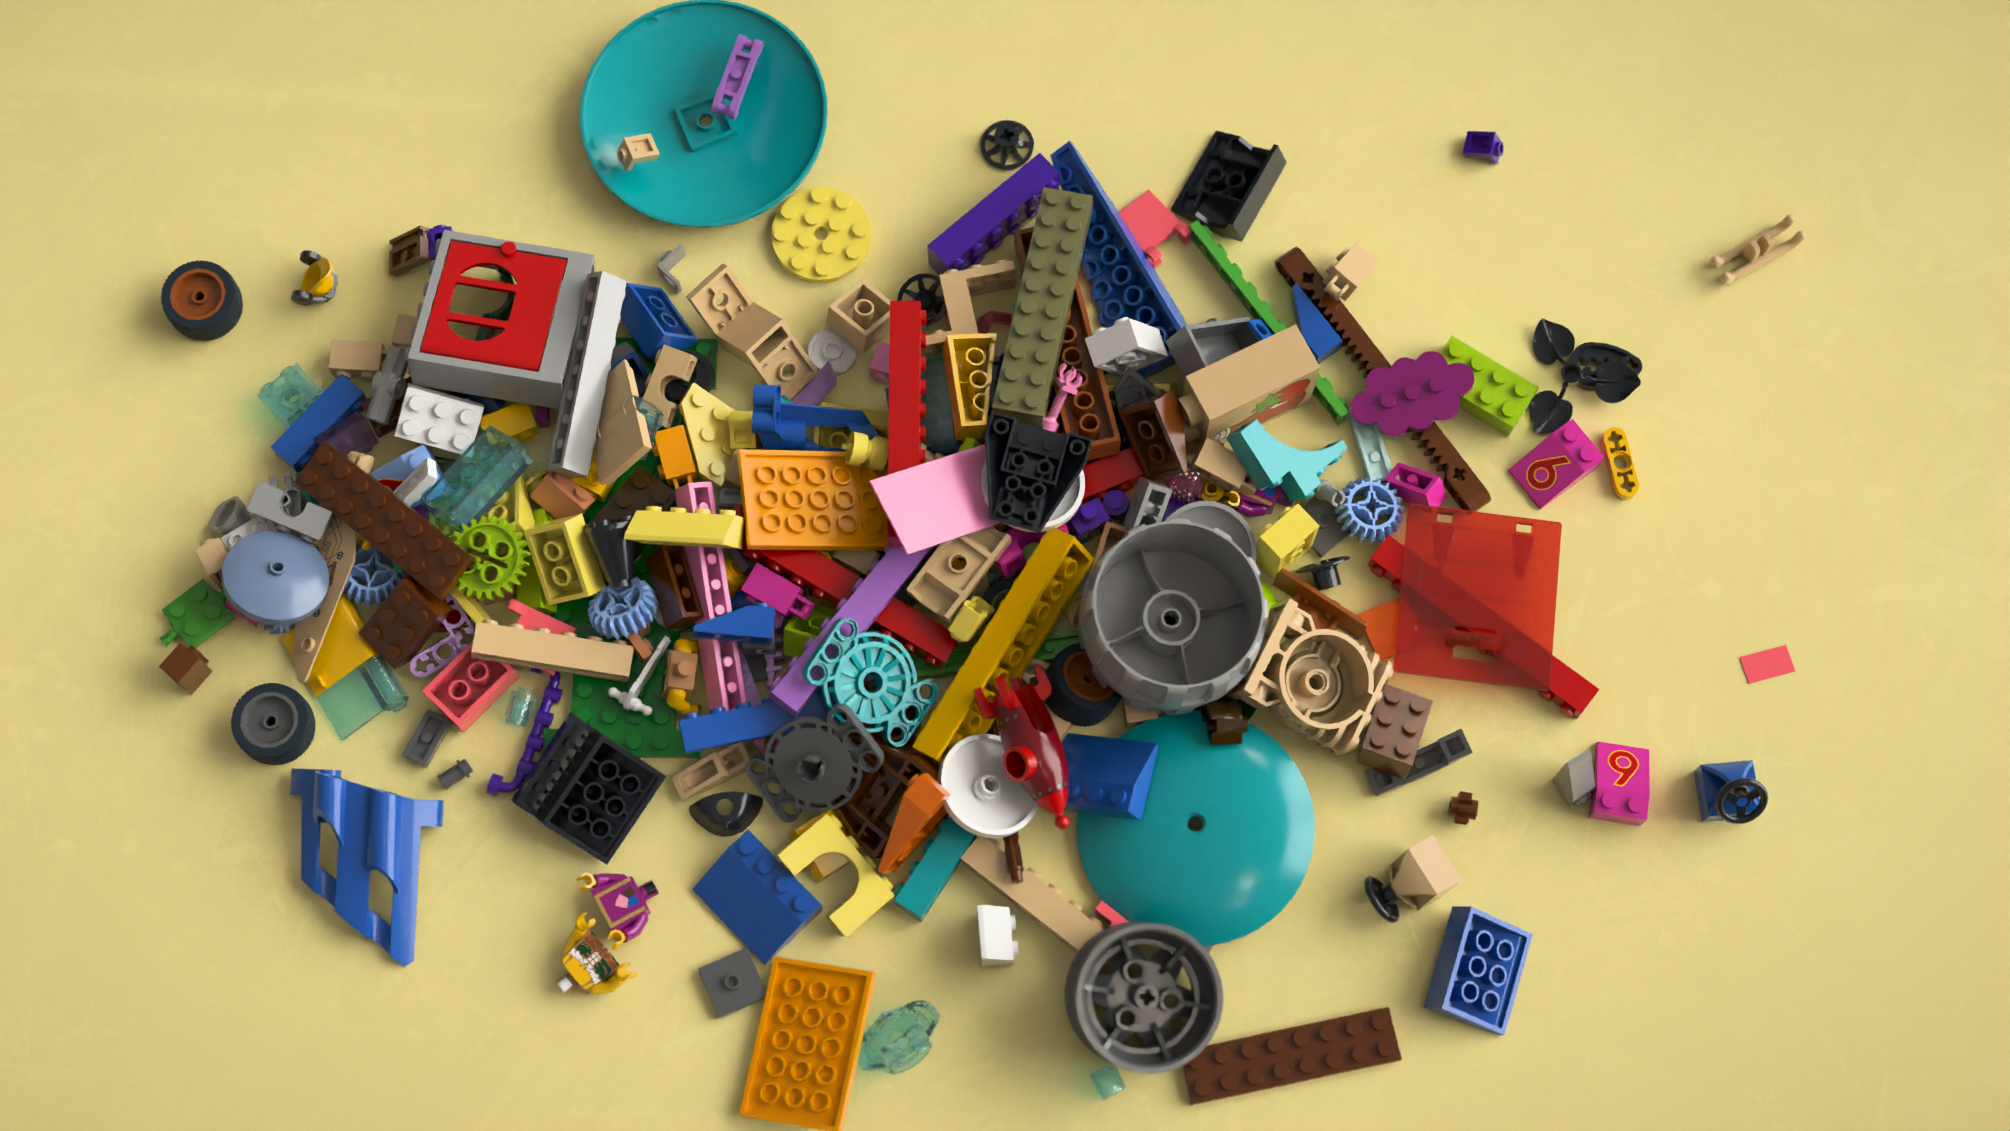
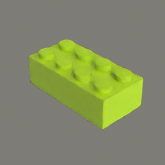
M1451 335L1440 354L1444 356L1448 365L1453 363L1466 364L1473 371L1475 379L1472 390L1468 394L1459 397L1460 409L1509 437L1539 387Z

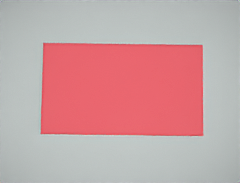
M1786 645L1740 657L1749 684L1795 672Z

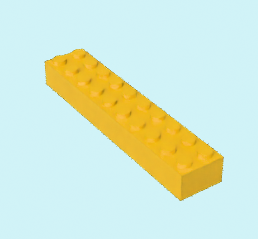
M1054 527L1041 537L1036 550L1028 558L1026 566L1019 577L1015 579L1006 598L1001 601L999 609L992 620L986 625L984 633L973 646L964 665L959 668L957 676L950 687L946 689L944 697L937 708L931 713L924 729L918 734L912 747L922 756L929 758L938 767H940L946 754L958 742L969 736L987 733L995 718L986 719L980 715L975 702L974 689L981 687L987 701L990 703L993 702L992 697L999 694L995 681L996 678L1004 676L1008 688L1014 689L1011 679L1022 677L1094 561L1093 556L1074 536Z

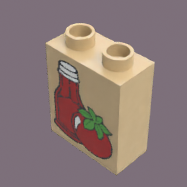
M1296 324L1185 377L1183 394L1177 401L1183 413L1186 444L1195 440L1199 446L1206 438H1215L1224 444L1228 442L1226 437L1242 424L1257 419L1262 426L1310 403L1320 366Z

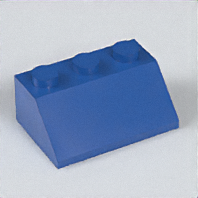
M626 283V294L622 302L620 321L625 324L629 330V335L636 340L641 347V352L646 357L655 358L657 352L660 349L662 350L664 344L682 351L698 342V338L662 288Z

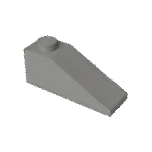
M1589 750L1566 762L1552 779L1568 806L1574 803L1578 806L1584 804L1591 799L1590 794L1596 788L1592 755Z

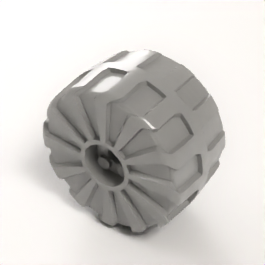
M1170 518L1169 521L1148 526L1141 524L1127 531L1119 542L1106 550L1091 570L1083 588L1079 605L1078 637L1080 647L1086 650L1093 664L1092 674L1103 688L1110 686L1120 694L1126 705L1143 712L1149 707L1163 710L1169 715L1190 713L1196 707L1221 699L1243 679L1251 668L1262 644L1268 620V600L1264 598L1259 579L1261 573L1251 557H1247L1231 540V536L1218 528L1212 529L1201 524L1192 523L1189 519ZM1172 616L1176 620V625L1170 626L1166 624L1164 617Z

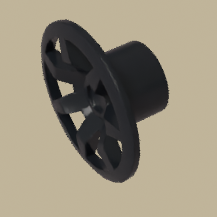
M1012 120L996 122L986 129L981 138L980 147L983 157L990 165L1002 170H1011L1024 165L1030 159L1034 150V140L1031 132L1023 124ZM994 129H996L994 136L989 135ZM1022 131L1027 135L1029 142L1019 140V135ZM986 139L995 143V146L987 152L985 150ZM1018 147H1029L1028 153L1024 158L1019 154ZM1000 151L1002 153L1001 164L993 161L989 156L995 155ZM1008 154H1012L1019 161L1012 165H1005Z
M928 273L915 275L903 284L898 293L897 301H902L904 293L913 298V301H921V308L926 310L927 318H932L927 320V325L924 326L936 323L946 313L945 304L942 307L943 297L935 294L940 285L939 277ZM924 278L936 281L930 286L929 290L925 288ZM916 280H918V293L907 289Z
M1350 556L1327 559L1328 561L1323 560L1321 565L1309 564L1298 568L1295 572L1312 573L1315 587L1319 591L1341 585L1337 565L1349 560Z

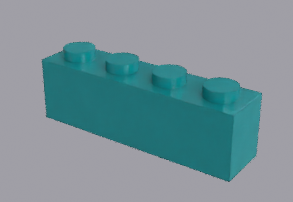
M945 816L937 828L940 831L935 840L929 839L923 848L925 855L920 862L915 860L908 871V874L911 876L905 884L901 882L894 892L896 897L894 900L895 905L921 922L960 865L961 856L978 837L963 829L951 817L947 818Z

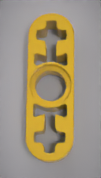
M1611 427L1602 436L1601 444L1614 492L1620 499L1629 500L1639 490V482L1625 432L1618 427ZM1611 435H1613L1616 439L1619 438V441L1616 444L1617 451L1613 454H1611V452L1615 450L1614 442L1608 441ZM1618 457L1623 458L1627 463V467L1625 469H1618L1614 466L1613 460ZM1626 474V484L1627 486H1632L1629 492H1627V490L1624 488L1621 489V486L1624 483L1623 476Z

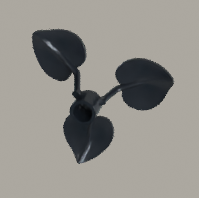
M1541 319L1533 336L1534 353L1537 359L1546 365H1551L1559 360L1563 365L1561 377L1564 383L1559 396L1553 391L1545 390L1533 397L1529 407L1533 431L1535 433H1551L1571 419L1573 406L1569 401L1562 398L1567 387L1579 384L1581 379L1597 383L1595 386L1596 395L1602 401L1613 404L1625 400L1640 386L1641 381L1639 377L1629 367L1615 361L1600 364L1596 369L1597 378L1582 373L1579 365L1568 363L1562 358L1569 356L1573 352L1575 339L1572 332L1563 325Z

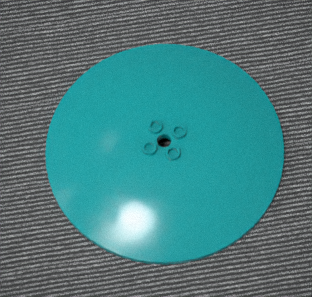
M688 0L657 8L632 21L607 43L596 58L585 81L580 104V128L588 158L604 185L624 204L646 217L668 225L700 229L718 228L750 220L765 213L787 198L802 183L816 162L824 142L828 118L824 81L818 65L804 43L793 31L769 14L744 4L725 0ZM741 34L747 36V39L755 41V39L763 41V49L752 72L739 107L737 118L732 120L727 118V115L721 113L719 115L712 114L711 106L737 37ZM744 49L742 52L750 53L751 50ZM724 98L723 104L730 106L732 100ZM704 117H709L713 120L709 126H701L699 122ZM651 133L660 153L658 159L635 163L631 171H625L622 163L617 158V150L625 137Z

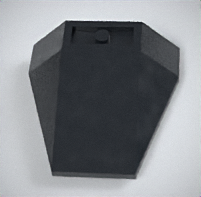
M992 411L985 434L989 519L1040 533L1085 467L1093 439L1067 432V435L1023 424L1016 422L1017 418Z

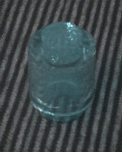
M518 687L517 691H511L505 711L507 716L505 722L526 727L527 722L531 720L537 697L532 695V690Z

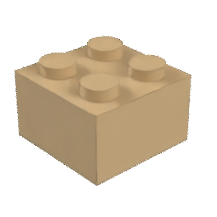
M862 278L829 306L826 325L864 354L890 332V300Z

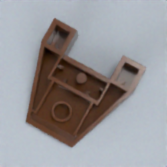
M849 733V738L853 743H862L861 736ZM875 741L884 753L883 764L876 772L869 773L863 771L860 786L853 797L843 806L836 808V811L859 846L873 858L878 859L883 857L893 828L885 821V818L907 787V783L916 774L920 776L928 773L938 782L940 767L925 756ZM865 754L867 763L871 765L878 763V759L874 754ZM820 762L816 770H819V767L821 766L822 762ZM853 778L849 784L851 791L855 786L856 778ZM843 794L840 795L837 799H834V803L842 800L846 796Z

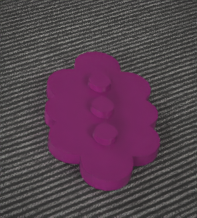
M1434 351L1421 354L1416 361L1407 357L1400 358L1394 362L1391 369L1377 367L1371 370L1365 381L1367 391L1356 395L1352 400L1351 414L1359 424L1365 426L1378 424L1381 432L1390 437H1399L1405 434L1409 428L1416 431H1425L1430 428L1434 420L1445 422L1453 419L1458 414L1460 408L1459 397L1468 394L1472 390L1475 382L1474 373L1466 364L1453 363L1448 365L1444 356Z

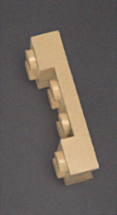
M991 526L941 543L907 587V594L950 624L966 598L994 561L997 562L1011 544V536ZM963 558L966 561L965 568L962 570L953 569L951 566L953 560Z

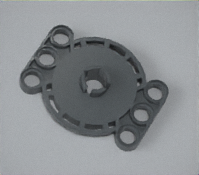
M838 703L828 712L827 720L807 716L795 718L784 723L769 740L765 754L753 755L747 762L745 771L782 821L793 822L799 817L802 809L824 812L843 806L859 788L863 771L873 773L881 767L884 762V753L853 710L844 703ZM835 711L843 712L847 717V721L838 722L835 720L833 713ZM794 726L788 732H782L786 728ZM849 733H859L862 737V743H853L849 738ZM777 738L780 742L775 750H771L773 742ZM865 754H874L878 759V763L875 765L867 763ZM821 760L822 764L819 770H814L808 766L806 761L816 764ZM752 763H762L765 767V772H756L752 767ZM853 778H856L855 786L851 791L849 784ZM768 783H776L780 787V793L774 794L770 792ZM843 794L846 796L842 800L834 803V799H837L840 795ZM786 803L792 804L796 809V813H786L783 805ZM812 803H817V804H819V803H826V805H822V806L811 805V804H812Z

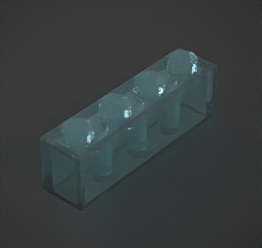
M938 352L922 355L926 356V371L921 372V379H926V395H921V403H926V418H921V426H926V442L921 443L927 447L926 450L933 454L940 453L943 455L958 452L959 446L958 440L955 438L943 354Z

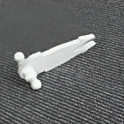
M665 636L629 693L620 692L615 687L608 690V695L618 699V702L623 705L624 709L640 711L645 716L652 713V708L642 704L638 696L643 691L670 643L669 637Z

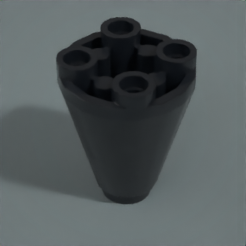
M633 515L585 524V536L607 583L610 582L611 589L632 585L631 578H633L636 542L625 540L624 534Z

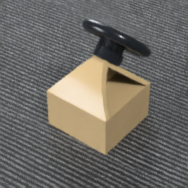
M1432 835L1407 849L1389 865L1390 881L1384 885L1377 878L1368 876L1364 880V889L1375 910L1386 921L1395 923L1399 920V910L1396 904L1398 901L1403 900L1418 911L1443 897L1462 880Z

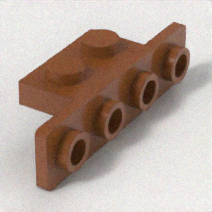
M1284 568L1279 571L1273 583L1274 586L1293 597L1292 600L1299 603L1297 607L1312 616L1315 629L1335 630L1338 626L1357 639L1363 636L1369 624L1359 615L1352 613L1341 606L1339 602L1330 599L1317 588L1302 581L1294 573L1288 572Z

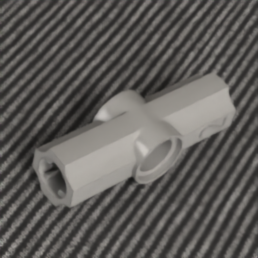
M389 346L382 370L378 371L372 380V391L374 393L365 416L366 419L388 425L396 400L403 396L406 388L404 376L408 367V361H405V349Z

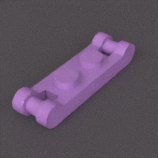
M738 35L711 106L712 114L719 115L721 113L727 115L729 119L736 120L752 72L762 52L763 41L757 39L752 41L747 39V36ZM744 49L751 50L750 53L742 52ZM724 98L732 100L730 106L723 104Z

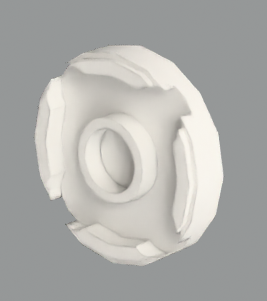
M827 327L812 336L808 343L807 353L818 371L830 359L835 375L838 376L845 374L853 367L857 360L858 350L833 329Z

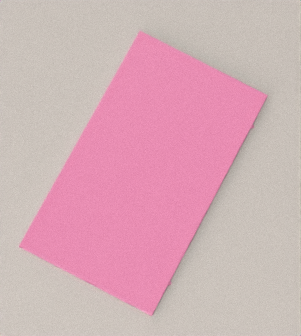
M985 444L869 481L907 555L1002 523L989 519V508L981 491V474L986 461Z

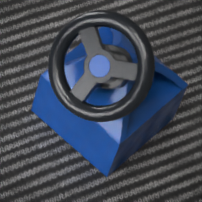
M1753 760L1702 764L1694 771L1702 822L1725 820L1733 824H1743L1756 819L1765 810L1768 803V793L1764 785L1756 780Z

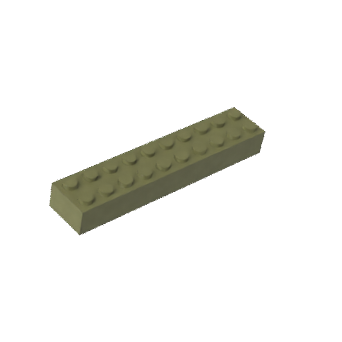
M1043 187L992 404L993 412L1017 418L1016 422L1042 429L1044 427L1092 215L1093 195Z

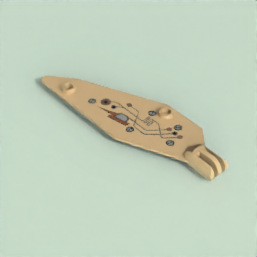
M351 451L348 458L370 474L374 458L370 455ZM335 514L324 539L320 541L316 539L315 543L309 542L320 552L327 564L329 586L326 597L318 610L308 618L295 623L293 651L297 680L300 683H305L308 680L355 563L357 532Z

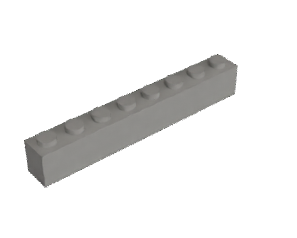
M604 271L589 273L586 277L547 468L550 471L570 478L587 477L591 468V456L596 443V431L601 418L602 401L606 394V382L611 369L610 362L616 344L615 337L621 319L622 302L626 294L625 287L627 281Z

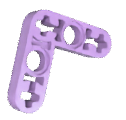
M450 593L446 596L445 600L447 603L451 599L455 604L450 606L460 612L461 619L455 624L449 623L445 619L443 624L448 630L449 635L412 657L410 670L417 677L429 676L449 664L468 646L466 642H460L462 639L461 632L458 630L454 633L452 629L458 628L466 622L468 626L463 627L468 635L471 633L475 634L473 624L463 608ZM448 645L452 649L451 656L447 659L440 658L436 653L439 646ZM432 651L434 659L439 664L434 666L432 661L426 665L427 670L425 672L421 669L416 670V660H428L430 656L427 653Z

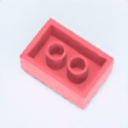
M473 641L422 690L427 699L463 733L519 679L516 671L507 663L471 658Z

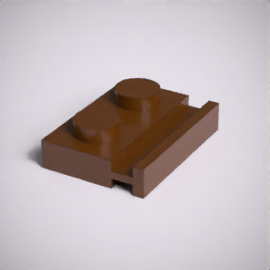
M420 225L389 241V244L392 245V250L389 251V274L399 276L428 262V238H425V233L428 232L427 227Z

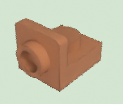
M646 623V629L641 628L637 631V634L632 633L626 638L629 646H634L633 652L644 667L652 657V651H654L647 638L641 639L651 632L649 623Z

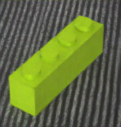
M544 508L532 510L535 526L542 522L555 520ZM528 545L523 548V550L530 553ZM530 553L529 556L524 557V561L529 563L530 566L522 567L521 569L527 575L518 576L521 585H517L516 601L546 615L557 613V604L548 605Z

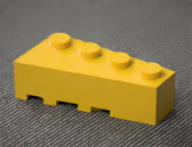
M997 333L946 336L942 347L956 440H965L966 436L973 439H981L987 425L989 392Z

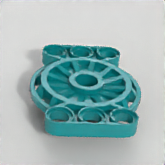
M851 618L837 619L802 670L803 679L810 685H821L823 698L829 711L833 707L829 697V693H831L835 704L844 703L848 705L861 723L872 724V728H866L868 732L883 731V739L886 744L895 747L905 745L938 695L937 685L931 680L917 681L914 662L908 651L897 640L877 632L858 633L859 628L855 620ZM844 622H847L851 627V633L848 637L841 636L839 632L840 625ZM867 636L878 637L881 640L880 642L869 641ZM889 642L892 643L899 650V652L895 648L889 646ZM828 644H833L836 647V655L832 659H828L824 653ZM817 665L820 667L822 675L819 680L814 681L810 677V670L813 666ZM872 672V686L876 689L867 691L864 688L863 680L868 673ZM923 684H927L930 688V695L926 699L921 698L919 694V689ZM911 705L916 710V716L913 720L909 721L905 717V709ZM835 711V712L833 713L834 717H835L839 722H846V721L839 715L840 713H843V712H841V711ZM895 727H898L902 733L901 739L897 742H893L890 737V732Z

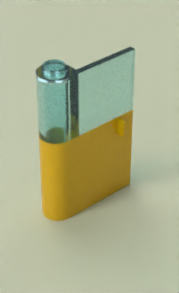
M341 595L307 680L308 685L341 740L348 738L383 711L398 712L404 709L409 699L408 694L389 663L358 634L365 623L352 601L347 598V595ZM295 628L281 638L293 659Z

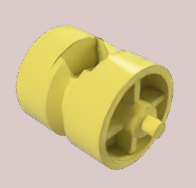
M852 431L847 445L842 444V449L846 450L845 463L847 465L860 466L861 463L865 462L867 468L883 471L888 459V438L875 436L869 440L868 435Z

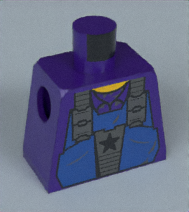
M1098 497L1079 506L1077 512L1066 522L1069 534L1074 536L1081 544H1084L1102 535L1107 521L1113 522Z

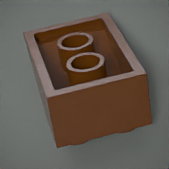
M1173 390L1137 400L1118 411L1146 479L1154 481L1187 471L1183 413Z

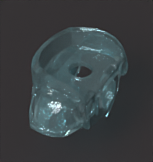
M918 1000L881 1013L873 1025L863 1034L857 1064L865 1071L882 1069L890 1074L901 1073L915 1066L928 1054L932 1047L931 1036L940 1019L936 1008L927 1001ZM895 1032L903 1033L898 1039L890 1041L892 1034Z

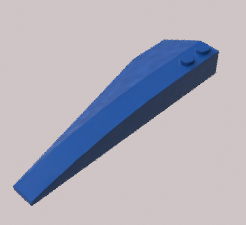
M1068 141L1050 156L1054 168L1060 173L1059 185H1061L1062 190L1093 195L1092 215L1081 262L1086 279L1089 280L1092 290L1090 293L1092 300L1096 304L1099 324L1102 325V328H1109L1115 325L1114 322L1116 320L1128 317L1159 329L1168 357L1137 371L1143 377L1148 378L1176 364L1166 340L1181 328L1187 326V323L1103 187L1072 141Z

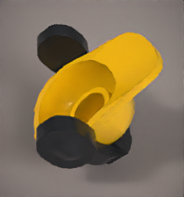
M304 250L300 253L299 259L301 262L309 265L303 276L300 290H294L291 299L300 305L328 302L335 295L336 286L338 285L337 276L332 272L333 265L329 259L321 258L319 254L313 251Z

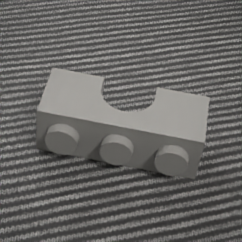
M262 481L258 482L247 507V511L253 513L252 518L266 523L267 519L277 523L276 528L288 533L292 529L301 533L300 538L315 543L316 539L319 541L324 539L334 516L332 511L313 502H307L304 511L300 515L290 516L283 508V499L286 491Z

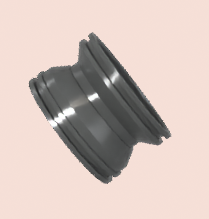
M1126 922L1100 931L1078 951L1070 965L1066 978L1065 1006L1074 1032L1081 1042L1095 1055L1129 1071L1146 1074L1162 1073L1187 1064L1209 1044L1218 1028L1222 1015L1223 987L1219 971L1210 954L1189 934L1163 924ZM1136 945H1153L1161 949L1146 960ZM1110 957L1114 973L1097 974ZM1132 963H1136L1140 969L1139 975L1135 978H1130L1127 974V968ZM1182 967L1188 976L1191 990L1175 984ZM1168 993H1172L1176 998L1175 1005L1171 1008H1166L1163 1003V999ZM1140 994H1147L1146 999H1139ZM1093 1002L1108 1008L1100 1023L1095 1015ZM1125 1010H1129L1132 1013V1021L1128 1025H1122L1120 1022V1015ZM1187 1017L1181 1028L1171 1037L1169 1018ZM1134 1032H1137L1145 1047L1126 1046L1121 1044V1042Z

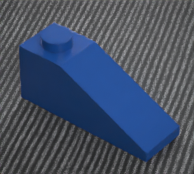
M1296 283L1292 287L1290 295L1296 325L1317 363L1320 364L1340 350L1342 339Z
M754 603V606L748 605L694 625L692 638L771 645L775 608L769 607V604Z

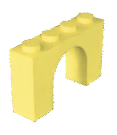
M823 814L775 856L793 876L824 853H839L850 861L855 871L854 888L842 903L826 915L840 934L847 937L895 896L891 891L894 887L884 875L881 878L874 871L877 866L867 855L863 858L857 851L860 846L851 835L846 837L840 830L843 827L840 821L833 814L830 817L828 814Z

